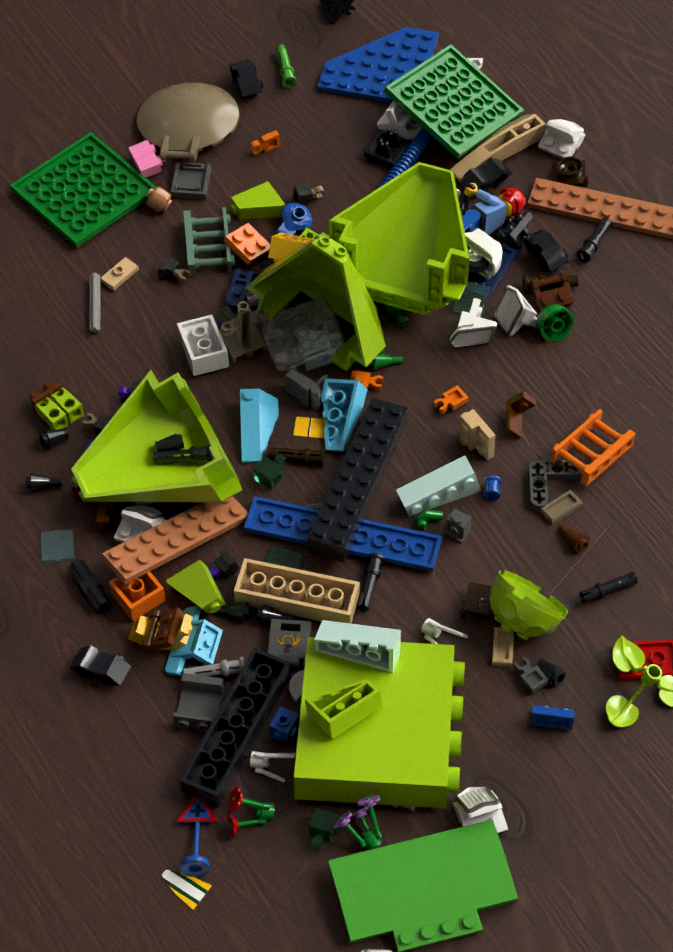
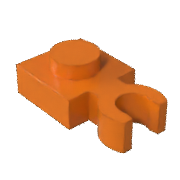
M277 130L261 136L260 141H252L250 143L253 147L251 149L252 153L257 155L262 150L268 152L280 147V134Z
M352 370L351 380H359L367 388V392L368 388L381 391L382 384L376 383H383L382 376L371 377L370 372Z
M457 385L444 392L442 398L436 399L434 407L443 406L439 408V413L444 414L449 407L455 410L466 404L469 397Z

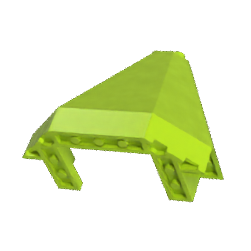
M418 162L329 220V238L346 248L368 293L375 302L426 315L435 308L438 310L447 306L449 302L459 301L466 285H468L469 254L454 173L451 170Z
M327 236L311 241L270 265L246 287L247 290L260 297L257 310H266L269 314L268 320L270 322L303 292L354 325L356 333L331 360V362L345 371L356 361L367 367L379 353L383 354L386 344L376 306L352 263L346 248Z
M150 370L71 468L74 474L72 480L76 487H80L79 495L84 502H222L242 491L239 478L209 421L202 412L193 393H191L186 381L182 379L179 373L159 382L152 370ZM175 433L177 435L181 434L184 449H189L191 446L198 448L211 445L209 449L212 454V461L154 463L153 451L157 452L155 442ZM197 453V455H205V454H206V453ZM167 455L164 457H178L181 455Z

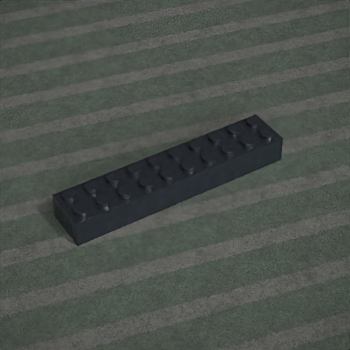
M375 398L371 399L307 537L308 553L345 563L405 429L408 407Z

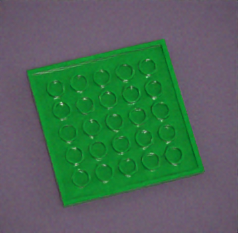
M451 44L384 89V92L457 159L485 141L497 130L518 118L524 111L522 107Z
M92 132L10 185L11 191L76 248L147 201L148 198L145 196L151 188H156L154 184Z

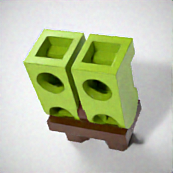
M48 381L43 386L44 392L40 394L37 390H34L29 394L34 411L44 419L51 430L66 428L69 426L68 422L72 424L84 416L82 404L63 388L59 382L54 384L52 381Z

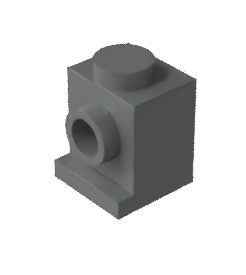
M454 508L447 518L444 535L462 543L471 530V516Z

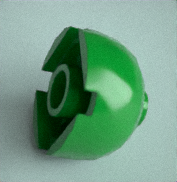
M551 304L540 311L536 324L539 333L545 340L558 342L565 339L571 333L570 329L575 321L574 316L567 308L559 304Z

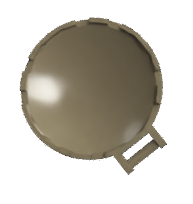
M197 82L175 84L157 91L141 105L137 114L139 132L143 135L145 141L148 140L150 144L159 146L161 149V160L184 158L196 161L198 151H202L203 147L215 146L224 141V137L232 134L239 121L238 105L228 92L214 85Z

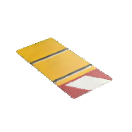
M296 417L293 435L325 438V419Z

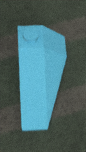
M325 379L321 401L324 407V436L327 451L344 452L363 409L367 388L359 380Z
M240 389L242 464L261 463L270 435L273 433L275 422L279 417L278 399L261 389Z

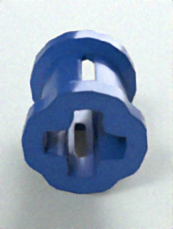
M489 475L485 477L486 489L483 492V497L487 500L495 501L501 495L499 491L501 478Z

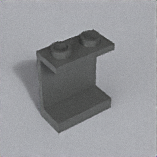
M183 673L177 713L174 712L173 715L174 725L182 729L194 728L207 732L220 709L224 691L223 679Z

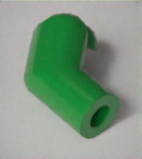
M425 510L416 517L415 523L417 528L425 529L429 520H442L443 512Z

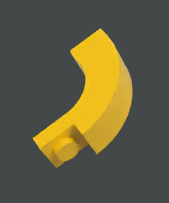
M184 614L181 617L174 645L162 648L161 650L178 649L187 644L192 630V616ZM142 615L133 622L128 639L142 645L151 619Z

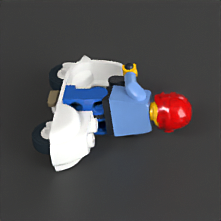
M470 183L462 195L457 189L469 254V272L479 273L486 279H490L501 266L503 252L501 244L491 238L489 234L505 222V218H511L519 214L523 210L526 201L522 191L513 187L502 189L497 197L481 189L477 190V185ZM475 194L482 201L469 209L470 197Z

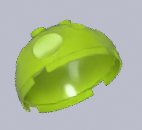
M499 571L492 583L490 604L495 614L494 619L501 623V627L508 632L513 630L524 640H527L529 637L551 633L564 620L568 611L552 595L547 599L539 593L540 587L514 573L504 571L501 575V571Z

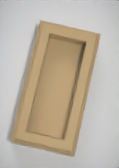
M494 627L492 666L512 667L513 630L508 632L503 628Z

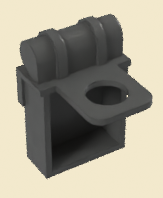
M292 368L285 375L286 392L299 399V402L306 407L311 405L314 410L320 409V397L324 383L321 388H319V385L323 380L328 379V375L324 374L315 382Z

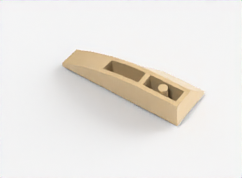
M536 114L524 115L497 130L450 170L461 181L469 169L480 167L489 158L502 161L539 142L545 133L546 124Z

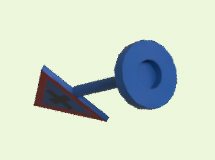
M194 797L176 821V823H195L193 855L186 856L181 860L180 870L184 875L190 877H202L209 872L210 863L208 859L198 855L200 823H218V820L206 802Z

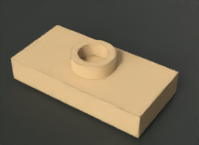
M125 257L100 278L101 282L115 291L135 274L139 267Z

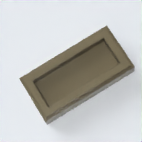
M570 489L546 506L540 508V513L553 525L580 508L583 502Z

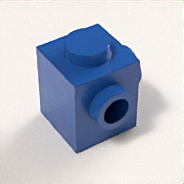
M280 706L269 726L270 736L278 742L289 743L291 738H295L298 733L299 714Z

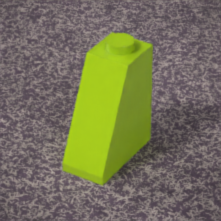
M267 181L231 197L232 205H230V209L233 215H237L240 220L281 217L282 208L285 206V203Z
M201 560L166 580L170 586L208 614L219 611L226 604L208 567Z

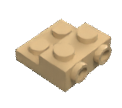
M474 409L461 414L458 419L461 422L458 432L460 433L459 439L462 445L467 446L470 451L476 448L478 453L487 460L493 458L496 435Z

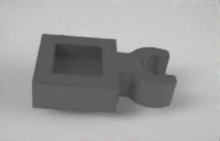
M523 658V664L525 665L523 667L519 666L517 662L515 663V671L522 674L520 675V680L532 694L549 683V679L537 665L533 668L530 667L528 658Z

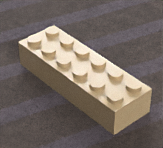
M244 558L234 588L236 604L247 602L248 606L254 608H262L263 605H266L283 614L321 622L326 620L352 624L360 596V582Z

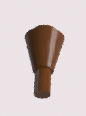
M563 523L558 526V530L566 535V538L576 552L583 551L588 547L589 536L569 529Z

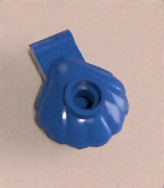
M288 203L282 208V225L278 228L276 234L281 232L294 235V233L303 232L306 227L309 229L313 221L311 212L306 206L299 203Z

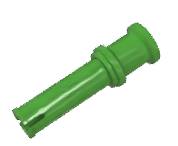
M278 45L276 52L281 68L279 74L282 77V86L284 88H293L297 84V80L294 77V69L290 66L286 46Z

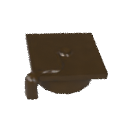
M569 156L560 159V161H555V182L588 186L589 176H586L585 160Z
M469 582L465 607L461 608L460 617L465 619L466 612L480 619L495 617L490 604L492 586Z

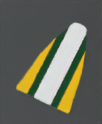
M165 870L162 874V877L172 891L191 909L197 906L212 886L181 872Z

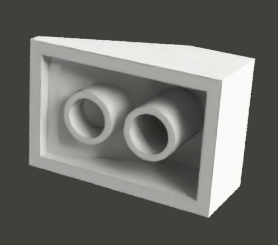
M212 315L177 323L193 376L229 367L228 351Z

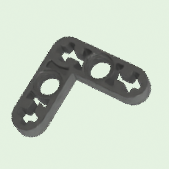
M551 460L532 461L529 465L531 508L535 511H540V508L548 504L547 480H577L582 478L581 471L577 469L578 472H574L573 468L576 467L566 460H557L555 463L550 462ZM553 467H559L562 471L559 473H555L551 469ZM535 468H539V476H536ZM541 483L543 484V487L537 489L533 486V484ZM537 495H541V504H538L537 502Z

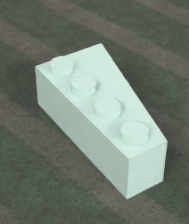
M466 456L396 489L409 516L482 491Z
M322 620L314 639L315 651L392 673L400 655L401 630Z

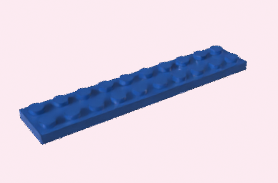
M254 496L244 525V532L307 545V537L320 510ZM364 519L349 554L368 558V554L378 553L385 557V562L433 572L442 543V536Z

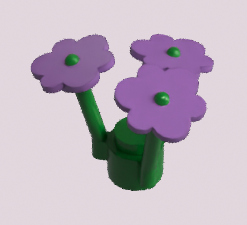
M369 795L359 799L358 806L364 805L365 808L357 810L353 814L350 810L342 814L333 823V828L345 826L359 842L361 848L366 847L367 850H371L382 843V835L379 831L373 809L376 802L381 800L379 795ZM368 810L370 812L374 830L373 828L369 829L367 822L364 818L365 816H367L366 811ZM350 819H360L365 829L361 834L362 838L349 824Z

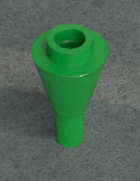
M379 353L369 366L372 367V370L391 364H402L403 357Z

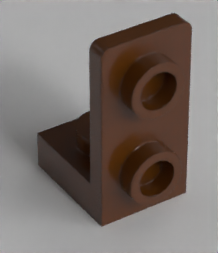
M524 391L507 400V431L517 438L522 437V413L536 406V399Z

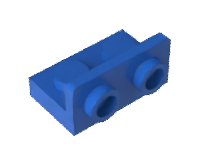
M534 705L531 725L572 730L575 711L567 708Z

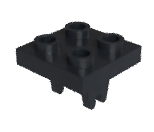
M319 0L329 21L334 24L343 14L351 15L350 10L356 9L352 5L354 0Z
M388 128L387 131L381 129L365 149L364 156L393 168L411 141L399 137L396 130L392 132L391 128Z
M526 212L524 214L519 213L514 218H507L502 224L503 226L494 232L493 239L501 245L506 243L514 250H521L522 246L516 237L524 238L531 235L526 225L533 216L530 212Z

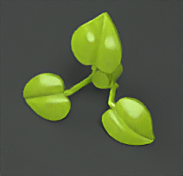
M620 636L612 651V660L615 667L624 673L629 672L631 669L634 673L643 671L641 674L642 685L628 701L621 695H615L610 697L605 706L609 723L618 728H625L631 726L638 719L639 710L631 703L646 685L652 686L656 683V687L660 689L658 693L660 700L665 705L673 707V676H662V670L656 664H651L648 667L645 665L641 668L645 662L644 653L637 645L628 641L624 636Z

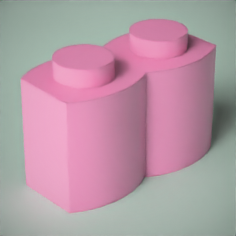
M148 140L128 147L135 167L145 178L162 172V160L160 156L155 155V147Z

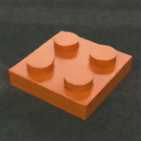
M249 223L228 234L223 240L247 265L269 253L270 244Z

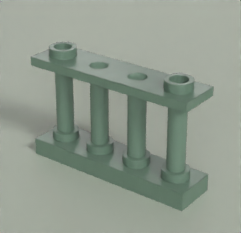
M222 207L223 217L195 219V217H191L190 210L183 211L190 277L196 276V269L202 266L228 264V273H232L231 266H235L234 255H230V247L226 243L202 246L193 244L197 239L220 238L228 235V225H231L230 214H226V207ZM224 224V230L192 231V228H196L195 226ZM226 251L227 257L198 260L194 256L204 252Z

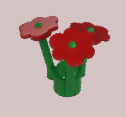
M236 787L235 790L232 789L229 794L230 799L228 800L229 810L234 812L241 804L255 806L254 816L258 817V819L238 822L232 814H229L227 821L231 837L235 838L236 831L241 826L266 824V820H272L275 810L274 804L243 798V793L240 791L241 787Z

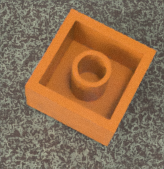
M151 572L127 584L118 576L109 581L111 595L132 621L166 601L164 588Z

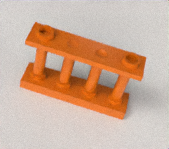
M601 409L595 414H590L581 426L560 444H555L551 450L552 457L550 462L555 463L562 457L581 471L582 478L580 483L586 487L633 446L636 435L631 430L620 435L601 422L603 413ZM597 427L616 440L613 445L607 444L590 431ZM585 437L605 452L597 455L579 441ZM573 447L593 462L590 465H585L567 451Z

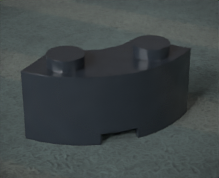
M247 59L229 64L232 80L237 87L240 97L262 92L263 82L261 78L258 79L254 62Z
M489 158L480 167L469 169L464 174L460 184L466 189L470 183H475L477 190L481 189L488 193V189L493 186L496 188L500 186L512 172L501 160Z
M539 230L522 238L528 254L537 260L543 271L551 272L569 263L566 250L561 248L550 232Z
M90 645L79 649L69 668L89 680L92 677L102 680L103 685L121 686L131 665L120 655L104 653L97 647Z

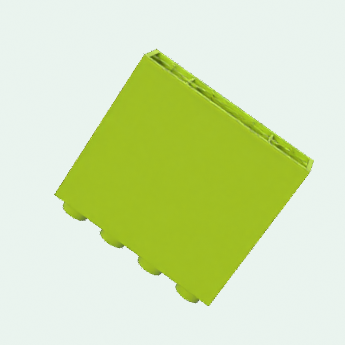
M308 637L294 771L295 799L358 803L359 799H363L366 796L379 795L381 800L376 802V804L446 808L447 792L459 793L460 767L448 766L449 756L461 755L462 731H450L451 720L462 721L463 696H452V686H464L465 662L454 661V645L401 642L400 655L392 673L317 652L314 645L315 637ZM368 679L380 690L382 708L336 738L331 739L307 715L306 698L311 697L315 699L324 696L325 692H337L343 690V686Z

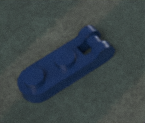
M236 268L226 296V305L231 310H238V304L246 300L249 292L246 287L253 281L255 271L249 270L246 272L243 269Z

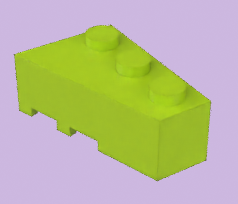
M368 679L343 686V690L337 692H325L324 696L315 699L311 697L305 699L307 715L331 739L336 738L382 708L380 690Z

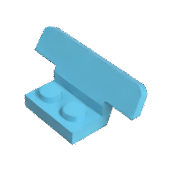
M198 606L188 607L183 611L182 616L188 614L193 617L191 621L192 630L185 646L171 650L165 667V671L169 675L181 676L186 659L192 657L205 665H211L214 662L223 630L205 619L198 620L201 608Z

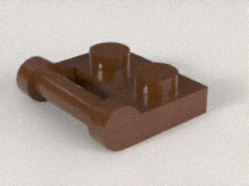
M561 272L557 276L541 280H531V288L538 312L551 304L566 306L574 303L566 272ZM559 282L562 284L560 288L540 292L539 287Z
M178 607L163 611L152 610L145 640L142 641L141 648L152 651L172 647L183 611Z

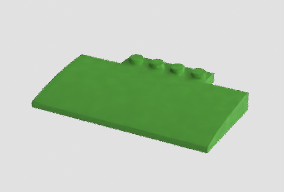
M493 819L328 860L350 945L393 934L397 951L405 952L479 933L483 929L478 912L515 903L518 900Z

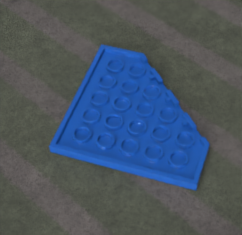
M405 27L327 61L322 71L317 91L391 104L394 100L384 92L385 87L433 56L439 32Z

